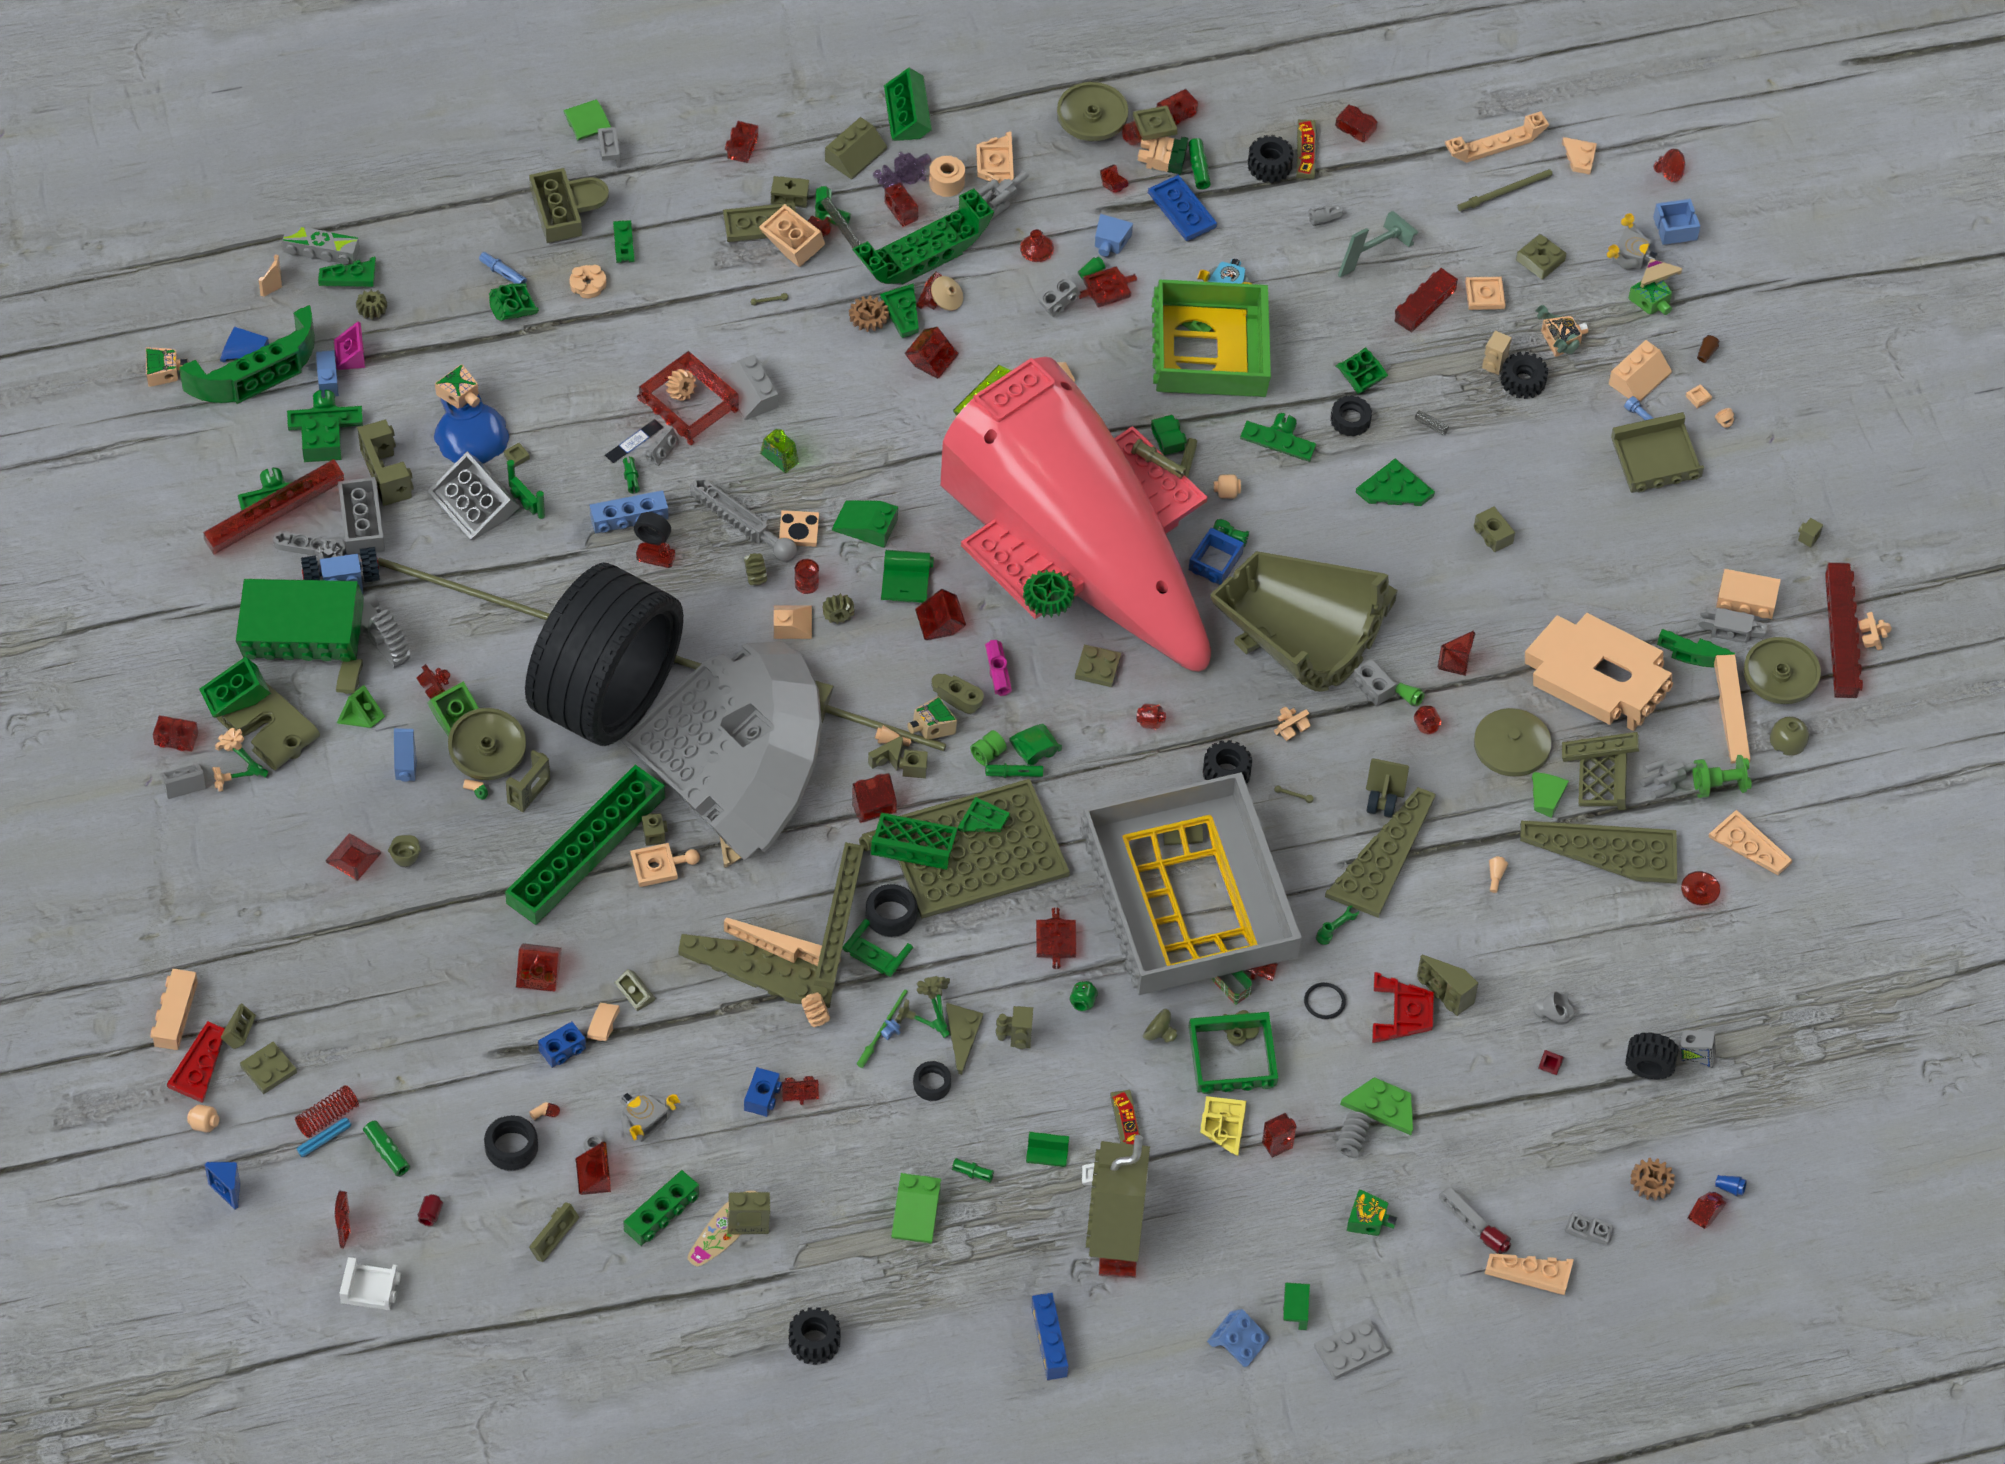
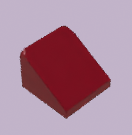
M1545 1050L1538 1069L1557 1075L1564 1057Z

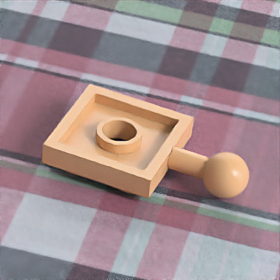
M669 843L630 851L639 887L676 880L678 875L675 864L687 862L690 865H694L700 860V854L695 849L688 850L685 855L672 857ZM652 862H656L659 864V866L656 868H652L649 866V864Z

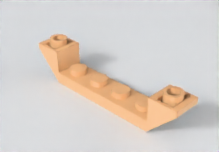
M1540 111L1525 116L1523 126L1469 143H1465L1460 136L1445 141V145L1453 157L1468 163L1531 143L1549 126V123Z

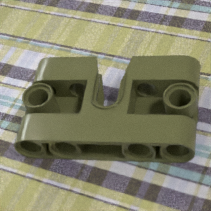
M266 683L271 692L270 695L255 705L217 717V720L228 730L230 728L235 730L241 729L243 737L257 730L263 724L269 723L251 741L254 745L252 752L271 769L277 770L289 759L298 758L302 753V748L307 747L320 737V732L314 724Z

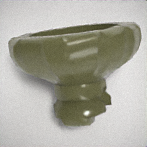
M1167 1008L1162 1009L1143 1033L1145 1040L1152 1041L1161 1037L1167 1043L1176 1039L1177 1030L1170 1026L1171 1013Z

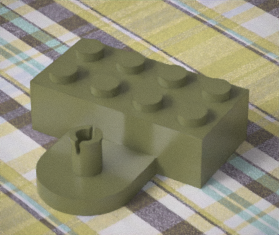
M564 168L529 175L530 191L547 243L582 236V224L579 213L601 208L607 203L609 198L608 186L604 181L594 177L568 181Z

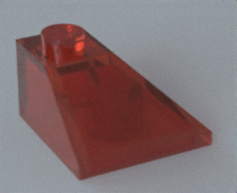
M349 833L326 859V863L358 881L379 857L381 851Z

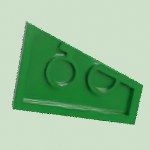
M914 283L881 293L880 299L884 301V306H888L889 316L901 338L919 333Z

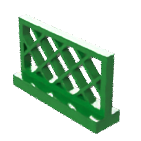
M881 813L871 842V855L947 870L958 828ZM884 820L891 821L894 824L889 827H886L883 822ZM907 824L913 828L906 831L902 826ZM898 828L901 834L894 836L890 831ZM927 828L931 829L932 832L925 835L922 830ZM917 832L920 837L913 840L910 835ZM947 832L952 833V835L944 839L941 833ZM887 834L889 836V839L881 838L879 836ZM936 836L940 841L932 844L929 839ZM905 837L909 842L906 843L898 840ZM925 841L928 846H922L917 844ZM944 845L947 850L937 849V847Z

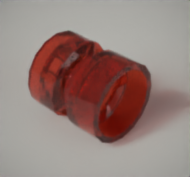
M812 559L798 561L794 568L795 588L803 594H811L819 586V566Z

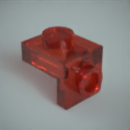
M1115 164L1100 170L1103 187L1111 192L1117 193L1129 186L1128 180L1118 174Z

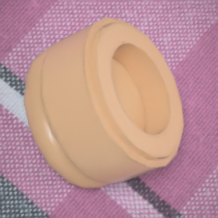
M1725 408L1715 415V419L1722 427L1728 428L1733 424L1734 413L1731 408Z

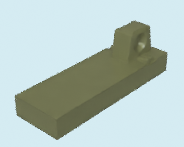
M565 1202L562 1207H557L551 1215L552 1219L529 1246L537 1261L544 1262L579 1219L577 1212L570 1203Z

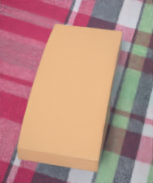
M600 1002L591 1021L587 1038L607 1041L613 1031V1022L620 1012L618 1005Z

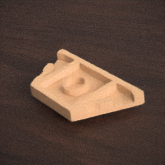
M1006 132V136L999 139L994 137L987 142L976 145L977 177L987 181L996 179L998 183L1004 179H1010L1011 181L1014 179L1012 132Z

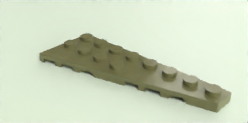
M1417 787L1399 811L1394 813L1392 819L1382 827L1377 836L1371 839L1358 854L1354 862L1349 864L1346 871L1335 880L1331 888L1327 889L1325 897L1346 906H1353L1352 908L1379 918L1436 794Z

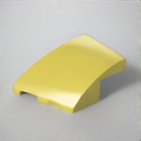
M1206 1096L1200 1133L1238 1156L1246 1101Z

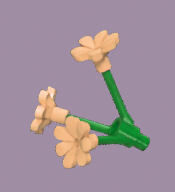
M230 728L224 735L221 734L218 737L220 742L216 743V750L220 751L224 748L226 751H235L249 764L246 772L223 774L220 767H212L214 779L216 780L214 785L215 788H218L219 792L223 791L224 782L231 781V778L253 776V774L266 778L268 770L256 763L242 748L241 742H243L244 737L242 736L241 729L235 730Z

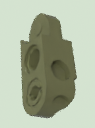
M936 674L932 677L931 686L933 691L938 693L937 697L939 696L940 699L959 711L972 714L983 705L984 694L980 688L955 675L950 677L946 674Z

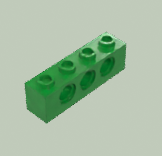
M681 1170L623 1221L624 1232L640 1246L645 1242H650L660 1229L668 1226L672 1218L679 1216L689 1203H694L698 1199L699 1184ZM645 1221H652V1223H649V1224L644 1223V1222H645Z

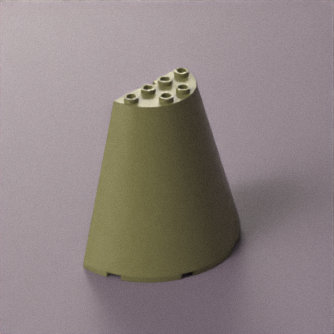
M1256 551L1235 570L1234 577L1229 576L1210 596L1213 604L1302 685L1311 690L1322 692L1329 690L1331 685L1338 686L1344 682L1362 663L1363 657L1361 655L1366 648L1370 650L1385 614L1386 605L1383 604L1384 596L1388 595L1389 579L1385 573ZM1264 622L1276 635L1269 638L1266 636L1269 633L1264 628L1257 629L1255 626Z

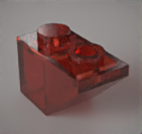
M1708 1192L1698 1198L1687 1219L1705 1229L1712 1224L1727 1202L1723 1200L1720 1194Z

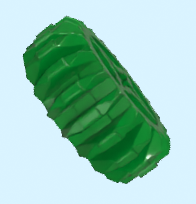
M1046 569L1044 573L1038 571L1037 575L1032 574L1030 579L1027 578L1026 584L1023 587V598L1026 606H1029L1030 611L1035 610L1036 615L1042 613L1043 618L1046 614L1052 618L1053 614L1060 616L1061 612L1066 613L1067 608H1070L1074 601L1075 589L1072 581H1069L1068 575L1063 576L1062 572L1056 574L1055 570L1048 572Z

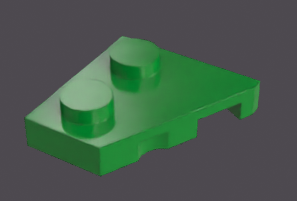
M975 797L960 822L958 831L1001 832L1010 817V813Z

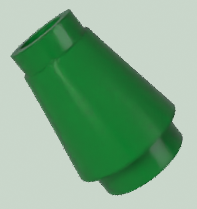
M1099 256L1093 257L1078 271V274L1082 280L1103 273L1106 266Z

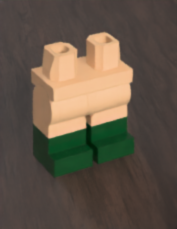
M1167 136L1142 140L1140 148L1149 149V151L1139 149L1137 161L1147 163L1146 168L1148 169L1154 168L1181 175L1189 138L1181 137L1180 140Z

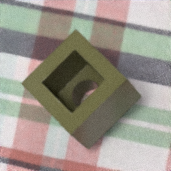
M1812 518L1807 523L1803 522L1798 530L1800 533L1798 541L1811 548L1820 537L1823 524Z

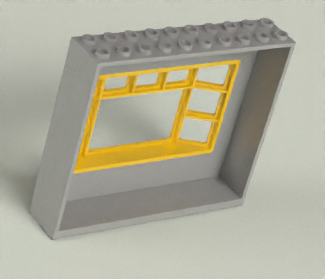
M1242 772L1084 809L1083 817H1081L1082 827H1080V833L1082 838L1086 839L1087 854H1091L1093 859L1091 860L1092 869L1097 871V883L1099 888L1103 889L1104 904H1108L1110 909L1108 910L1109 919L1114 921L1115 936L1121 941L1119 944L1121 954H1125L1127 959L1125 960L1126 969L1128 972L1131 971V983L1134 989L1137 988L1139 995L1298 957L1301 935ZM1206 823L1212 848L1191 853L1185 828ZM1179 830L1184 855L1162 859L1157 835ZM1150 836L1156 861L1136 866L1129 841ZM1214 855L1240 928L1190 939L1165 866ZM1159 869L1165 888L1145 892L1139 873ZM1168 895L1174 914L1154 919L1148 899ZM1176 921L1184 941L1163 945L1157 926ZM1243 935L1249 944L1248 946L1227 950L1221 939ZM1214 941L1221 951L1199 957L1193 946ZM1186 948L1192 959L1171 964L1166 952Z

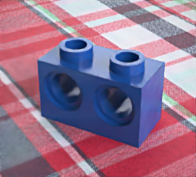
M573 1021L538 1040L539 1051L552 1068L563 1064L568 1058L573 1055H579L586 1049L585 1037Z

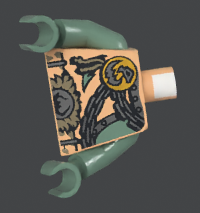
M1540 305L1535 311L1539 313L1537 315L1538 319H1544L1541 332L1554 356L1557 357L1564 353L1572 355L1580 346L1582 335L1588 333L1586 323L1577 325L1573 317L1553 315L1548 312L1546 306Z

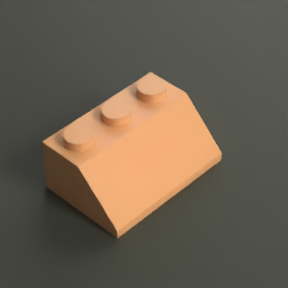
M1645 340L1611 371L1609 385L1628 399L1634 396L1641 402L1672 373V370L1660 349Z
M1724 569L1716 609L1725 608L1731 611L1745 612L1760 618L1772 619L1781 579Z

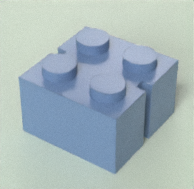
M1691 199L1656 204L1653 218L1663 245L1698 239L1700 224Z

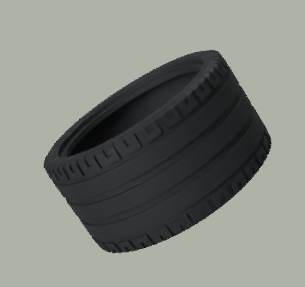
M599 563L586 570L559 599L537 638L530 657L525 680V699L528 706L539 715L599 746H609L623 738L648 711L662 689L672 668L683 630L684 614L681 602L671 594L615 565Z

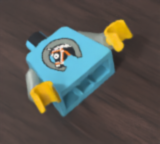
M1232 259L1230 264L1220 262L1218 267H1214L1209 271L1201 269L1197 277L1198 280L1202 279L1204 282L1252 284L1249 277L1245 275V268L1240 267L1241 262L1238 259Z

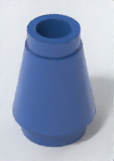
M1718 1175L1715 1187L1735 1196H1743L1747 1180L1739 1176Z

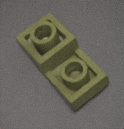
M362 659L342 662L336 692L350 694L357 690L359 675L363 667Z

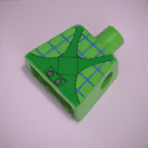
M1664 280L1647 284L1643 288L1640 287V281L1630 287L1628 299L1646 313L1652 315L1660 310L1664 315H1667L1671 312L1672 307L1669 303L1672 293Z

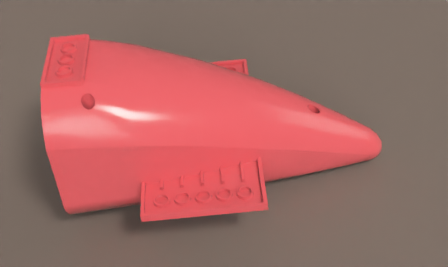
M1050 357L1030 358L974 395L973 399L961 410L950 425L942 446L940 486L985 525L961 541V547L1034 619L1040 617L1042 613L1036 615L1035 610L1030 611L1029 606L1025 604L1023 587L1026 584L1027 578L1030 579L1032 574L1037 575L1038 571L1044 573L1046 569L1048 572L1055 570L1056 574L1062 572L1063 576L1068 575L1069 581L1073 583L1075 589L1074 597L1077 595L1182 667L1197 672L1205 670L1211 659L1210 642L1180 563L1166 533L1177 527L1182 518L1206 503L1208 497L1185 475L1180 479L1157 464L1146 462L1143 457L1132 454V448L1138 439L1143 440V443L1150 447L1154 446L1133 426L1114 438L1079 387L1061 366Z

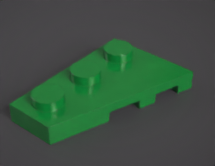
M371 257L369 261L365 262L356 260L353 261V264L345 266L337 264L319 268L318 285L374 287L376 257Z

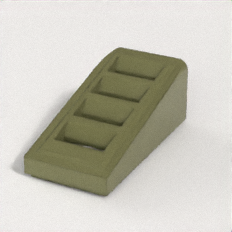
M239 1004L224 1029L221 1039L233 1049L244 1045L256 1015L244 1004Z

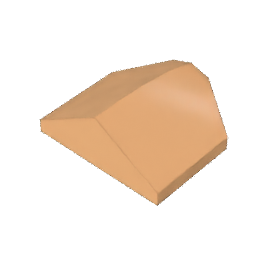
M277 254L274 255V262L265 276L260 277L258 280L260 295L263 297L282 288L280 261Z

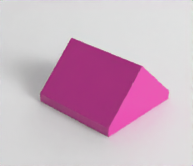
M356 322L334 339L336 369L365 368L360 322Z

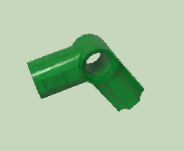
M827 186L817 188L815 220L820 224L829 222L847 228L851 213L831 206L832 189H829Z

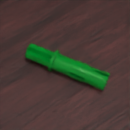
M1006 763L1004 765H986L985 774L986 776H1004V778L1043 777V766L1007 765ZM1018 770H1029V772H1018Z

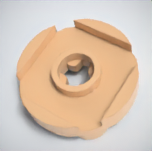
M599 265L575 267L570 276V288L573 293L580 294L582 298L597 297L606 288V275Z

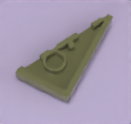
M947 1003L946 1012L955 1055V1064L958 1074L962 1075L981 1025L983 1013Z

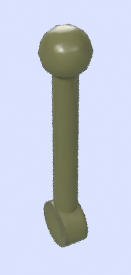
M782 293L781 296L769 297L763 299L753 298L751 299L750 303L752 305H756L757 303L780 299L782 301H786L788 299V295L786 293Z
M1279 785L1274 788L1276 793L1282 792L1305 799L1307 803L1313 802L1312 795L1298 794L1282 789Z

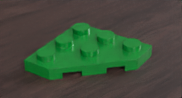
M1396 458L1359 485L1355 492L1368 504L1387 502V505L1413 503L1414 506H1422L1435 495L1434 490Z

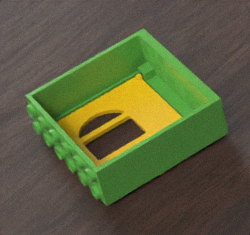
M1159 279L1158 286H1154V297H1152V308H1154V312H1152V323H1154L1152 329V338H1154L1152 353L1155 354V358H1153V369H1155L1153 384H1156V392L1266 397L1271 378L1268 285ZM1199 321L1209 325L1215 332L1175 329L1182 323ZM1174 337L1217 339V358L1175 356ZM1176 363L1216 365V367L1211 371L1181 369Z

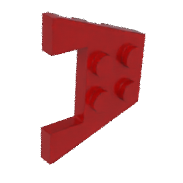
M1374 972L1373 991L1394 993V1023H1373L1372 1043L1432 1031L1434 992L1412 984L1406 985L1398 982V979L1392 977L1389 979L1382 976L1381 973Z

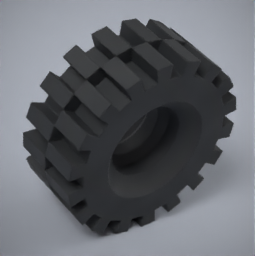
M1517 352V356L1513 353L1510 355V358L1507 357L1505 359L1501 373V385L1504 386L1505 391L1510 390L1509 394L1511 396L1516 394V398L1520 399V396H1524V399H1528V396L1534 398L1536 394L1540 395L1542 390L1544 391L1547 383L1548 368H1546V362L1542 363L1543 359L1541 357L1536 358L1537 354L1533 353L1531 356L1529 352H1525V354ZM1518 374H1527V375H1529L1531 378H1530V379H1522V378L1518 377L1517 375H1518Z

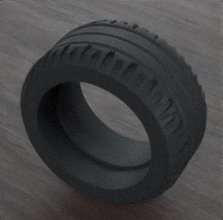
M898 884L881 885V887L873 890L868 896L865 916L870 922L869 926L879 935L881 934L885 937L901 936L910 931L917 920V901L912 892L904 886L902 887ZM885 902H897L907 909V913L897 919H886L881 917L875 910Z
M507 1115L498 1118L489 1125L485 1132L484 1145L486 1156L493 1165L507 1171L519 1170L528 1166L538 1152V1135L535 1127L530 1121L521 1116ZM508 1133L520 1134L528 1140L527 1145L522 1150L514 1153L503 1152L496 1148L494 1144L499 1137Z

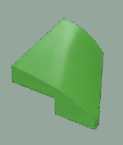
M1534 772L1532 774L1534 811L1552 818L1569 781L1554 775Z

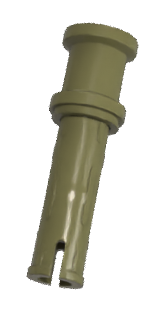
M1138 439L1132 448L1131 453L1143 457L1146 462H1153L1180 479L1185 475L1183 472H1186L1187 468L1158 453L1155 447L1144 444L1143 440Z

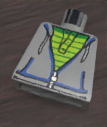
M1684 1030L1682 1040L1672 1039L1678 1045V1052H1681L1682 1062L1713 1068L1716 1054L1715 1031Z

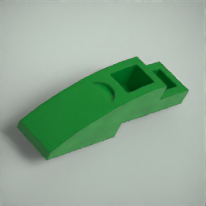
M1665 629L1661 630L1657 645L1672 651L1671 658L1702 667H1714L1717 655H1735L1729 649L1717 646L1710 641L1700 638L1698 643H1695L1690 639L1683 638Z

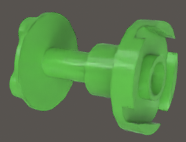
M1737 755L1736 769L1721 770L1720 767L1708 768L1704 759L1694 760L1693 764H1697V766L1692 771L1695 790L1699 789L1700 794H1697L1698 798L1709 797L1710 787L1722 786L1723 782L1737 780L1742 793H1746L1747 789L1752 787L1751 779L1747 773L1749 760L1748 758H1743L1742 755Z

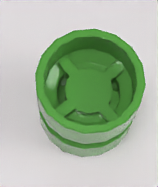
M991 730L982 739L972 744L970 750L976 761L986 766L995 759L994 756L998 757L1005 752L1007 746L1002 736L998 732Z

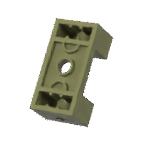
M384 419L357 427L360 451L370 476L376 477L377 492L382 505L386 506L412 498L411 490H414L411 481L413 476L410 468H406L404 461L385 467L381 460L394 456L393 448L396 447V443L393 438L395 433L392 425L389 426L387 420Z

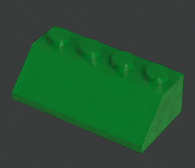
M908 67L884 85L891 139L893 141L920 139L932 130L924 76Z

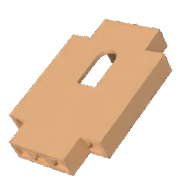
M1586 613L1577 624L1557 615L1525 651V664L1536 669L1533 673V686L1609 725L1615 719L1617 720L1622 713L1627 716V728L1632 731L1638 725L1641 726L1645 717H1648L1654 711L1656 705L1665 698L1666 693L1673 686L1672 673L1662 668L1664 665L1662 650L1589 613ZM1605 659L1629 671L1632 677L1628 681L1619 682L1595 670V668Z

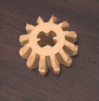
M678 369L677 371H672V376H667L669 382L665 383L668 386L666 392L670 394L671 398L684 401L685 399H690V394H695L693 389L697 387L694 383L696 378L690 371Z
M818 992L811 993L802 999V1007L811 1026H821L830 1020L825 1002Z

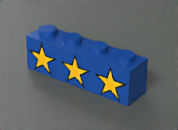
M1053 1292L1033 1295L1031 1308L1047 1380L1065 1378L1068 1376V1362Z

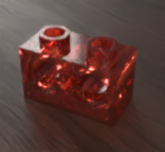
M738 121L736 126L731 129V138L726 141L725 151H727V159L748 163L759 137L758 125Z
M901 182L885 188L884 203L901 226L904 227L917 221L918 205Z
M159 715L153 731L154 745L162 748H174L179 751L192 752L198 736L197 722Z

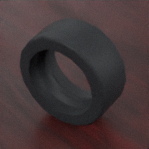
M644 512L638 517L634 525V532L643 542L653 546H661L665 544L671 533V525L659 514Z
M927 1061L920 1064L913 1075V1087L916 1094L928 1101H938L944 1098L951 1088V1073L948 1067L937 1061ZM936 1073L944 1078V1084L937 1089H929L921 1084L920 1079L925 1074Z

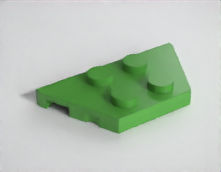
M1374 1077L1342 1098L1340 1105L1353 1111L1361 1112L1369 1118L1412 1135L1413 1119L1410 1092Z

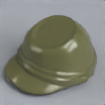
M400 835L392 840L388 852L397 865L409 867L417 860L421 847L415 836Z

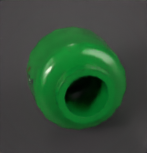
M1089 981L1078 982L1074 985L1069 997L1070 1003L1078 1011L1090 1010L1095 1004L1098 990Z

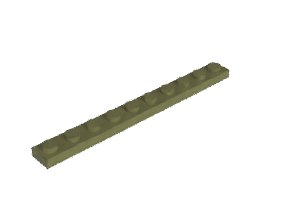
M845 842L814 986L834 989L864 845Z

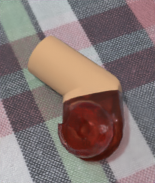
M545 1102L529 1111V1114L533 1120L542 1115L557 1117L560 1113V1108L556 1104Z

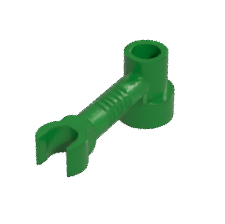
M1348 906L1344 914L1332 923L1325 922L1316 934L1317 942L1322 945L1329 944L1334 930L1347 921L1355 920L1359 911L1352 914L1350 911L1353 906Z

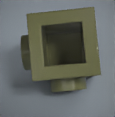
M661 813L642 816V828L646 846L664 844L665 832H668L666 820L662 821Z

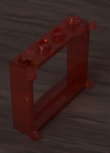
M689 351L640 385L639 395H637V399L652 408V411L656 415H660L667 425L675 428L681 437H685L691 446L695 443L692 440L720 418L731 410L733 413L739 411L736 408L739 405V394ZM678 369L689 370L723 400V402L690 426L652 394V392L669 381L667 376H672V371H677Z

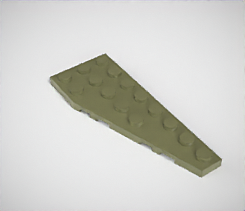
M1521 820L1520 841L1636 881L1677 883L1676 830Z

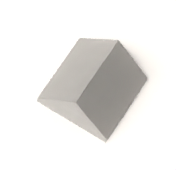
M198 763L160 773L168 799L206 789L203 770Z

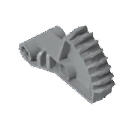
M370 592L363 596L364 603L360 634L368 637L394 668L410 658L409 646L390 611L386 609L381 612L376 596Z

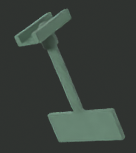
M1394 211L1389 212L1383 225L1388 232L1366 243L1365 240L1369 232L1368 228L1352 235L1338 276L1341 278L1354 271L1362 252L1390 238L1397 237L1406 246H1413L1414 242L1412 240L1418 234V231Z

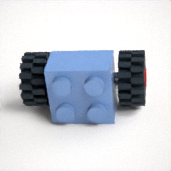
M375 547L360 549L361 562H359L358 554L320 559L321 568L319 570L316 555L301 557L303 580H320V574L322 580L357 581L363 594L361 570H363L365 583L380 581Z

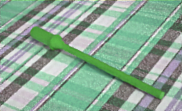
M904 989L901 996L894 1005L893 1009L889 1013L888 1017L886 1018L887 1020L890 1021L898 1006L902 1002L903 998L908 992L906 989ZM885 1022L872 1043L865 1047L863 1054L859 1058L857 1066L860 1068L865 1066L871 1054L874 1053V1046L882 1034L881 1031L887 1026Z

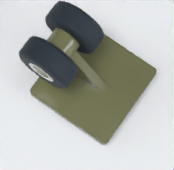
M1375 758L1371 759L1366 790L1371 791L1367 804V813L1376 814L1377 809L1384 810L1385 817H1393L1397 797L1403 798L1409 772L1408 765Z

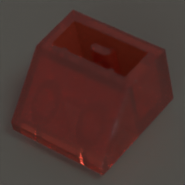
M937 326L924 329L904 354L914 367L935 378H940L959 353Z
M940 589L915 609L924 640L952 636L966 626L957 595L944 589Z
M890 773L878 774L873 778L859 780L852 784V806L860 823L880 818L881 813L893 814L897 812V800Z

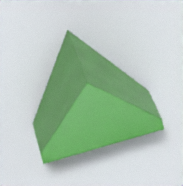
M363 685L348 697L337 723L372 728L385 715L365 685Z

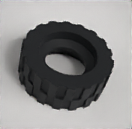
M1350 395L1339 398L1338 401L1334 402L1330 421L1334 429L1340 434L1354 437L1362 435L1370 427L1372 408H1370V404L1365 399ZM1346 410H1353L1360 414V419L1356 422L1346 421L1343 419L1342 414Z

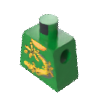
M1359 1189L1346 1231L1379 1236L1382 1226L1395 1228L1397 1217L1387 1214L1388 1202Z

